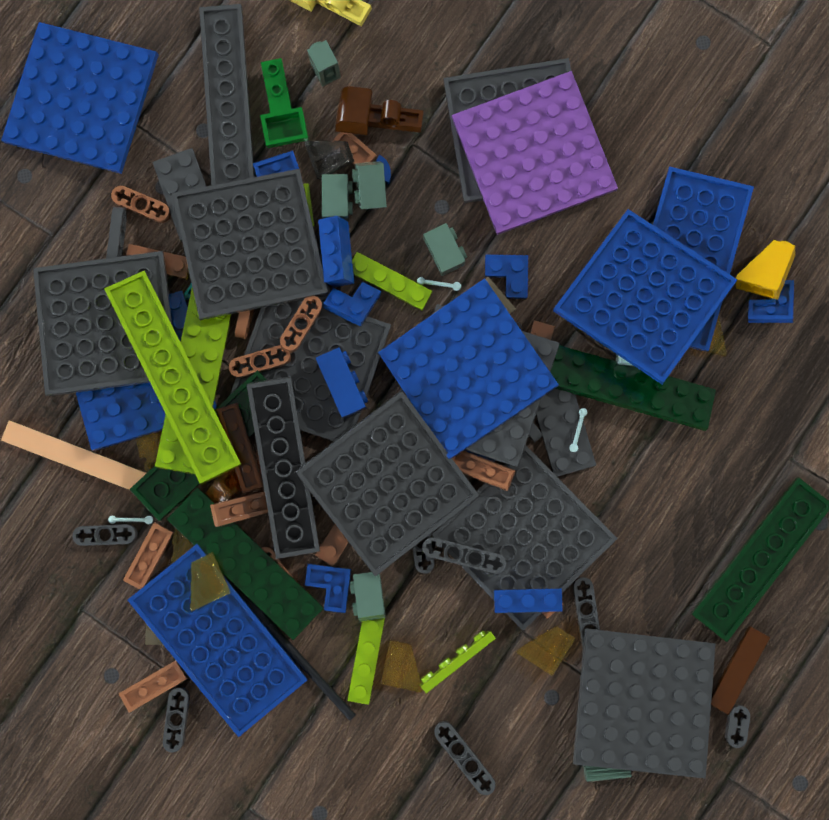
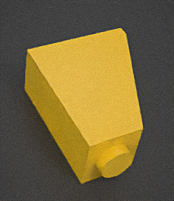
M773 240L737 274L736 289L778 300L795 258V245L788 241Z

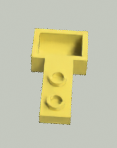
M289 0L312 12L316 4H319L361 27L372 10L371 5L362 0Z

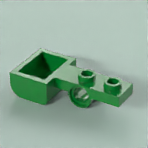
M282 58L261 62L270 113L260 115L267 149L308 141L309 137L302 107L293 109L291 107Z

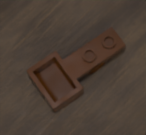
M347 86L340 93L335 132L367 135L368 127L421 133L423 110L401 108V104L395 100H387L383 105H373L371 89Z

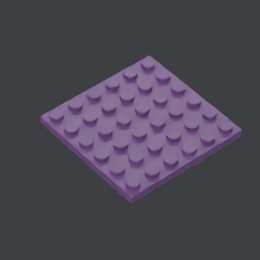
M572 71L452 115L453 123L497 235L617 191L618 189Z

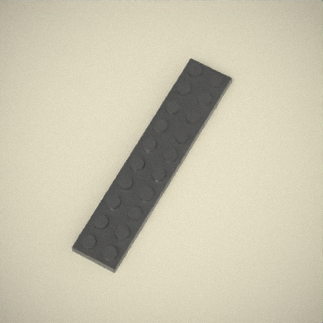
M242 5L199 7L211 185L253 178L255 176Z

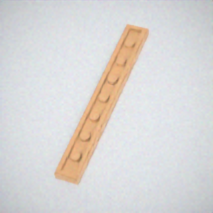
M10 420L1 441L129 490L146 474L144 471Z

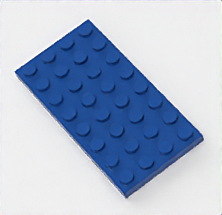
M669 167L653 225L730 274L754 186ZM722 303L691 344L690 348L705 352L709 351Z
M198 544L193 546L127 600L238 737L308 680Z

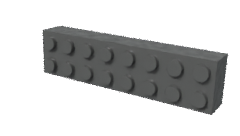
M291 376L247 383L276 559L320 552L311 493L295 472L305 464V457Z

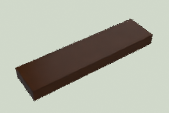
M235 403L216 409L220 423L241 463L235 470L242 492L245 493L263 487L262 476L239 404Z
M750 626L747 628L712 694V706L728 715L730 714L770 637Z

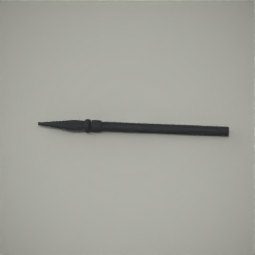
M236 588L235 590L278 643L350 721L356 714L281 633L277 625L271 622L272 620L254 602Z

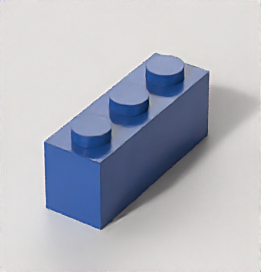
M339 216L318 220L324 283L333 287L354 284L348 221Z
M340 347L316 357V361L341 417L345 419L367 409L365 403H368V399L364 390L360 392L356 384L360 381L355 370L350 372L347 365L351 363L347 352H342Z
M562 589L494 590L495 613L563 611Z

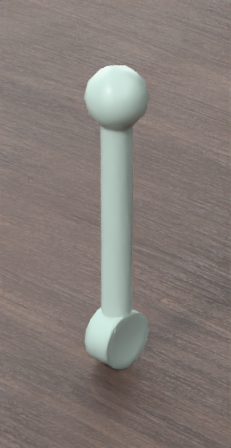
M423 277L417 279V283L420 285L430 284L453 288L454 291H459L461 288L459 282L451 284L425 280Z
M585 408L579 410L580 418L573 444L569 446L571 452L578 450V438L584 416L587 415Z
M112 515L108 518V522L110 524L116 522H145L146 524H152L154 518L152 516L145 518H116Z

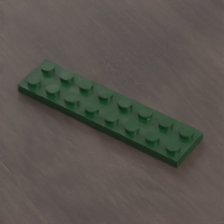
M559 346L550 372L559 384L555 389L706 431L708 429L716 389L670 376L662 385L635 366L617 365V361Z
M258 370L216 408L219 409L238 403L249 438L255 431L247 383L267 380ZM154 466L130 490L158 521H161L196 489L200 483L196 474L156 468Z
M797 477L690 614L725 642H728L828 513L829 501Z
M197 487L167 520L194 546L198 544L212 563L294 640L324 607L235 522L215 526L210 507L211 504L215 503Z

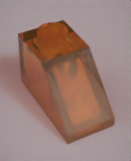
M235 468L217 478L206 492L207 496L214 503L233 499L242 491Z

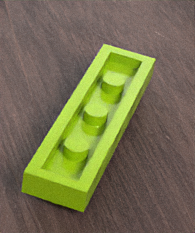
M356 252L352 260L354 276L423 311L432 294V290Z
M385 618L362 621L347 701L367 705L370 703Z
M480 631L473 637V643L469 646L464 644L456 650L457 655L450 660L448 657L438 665L440 669L435 673L430 671L421 678L422 683L420 684L423 691L427 694L496 638L492 632Z

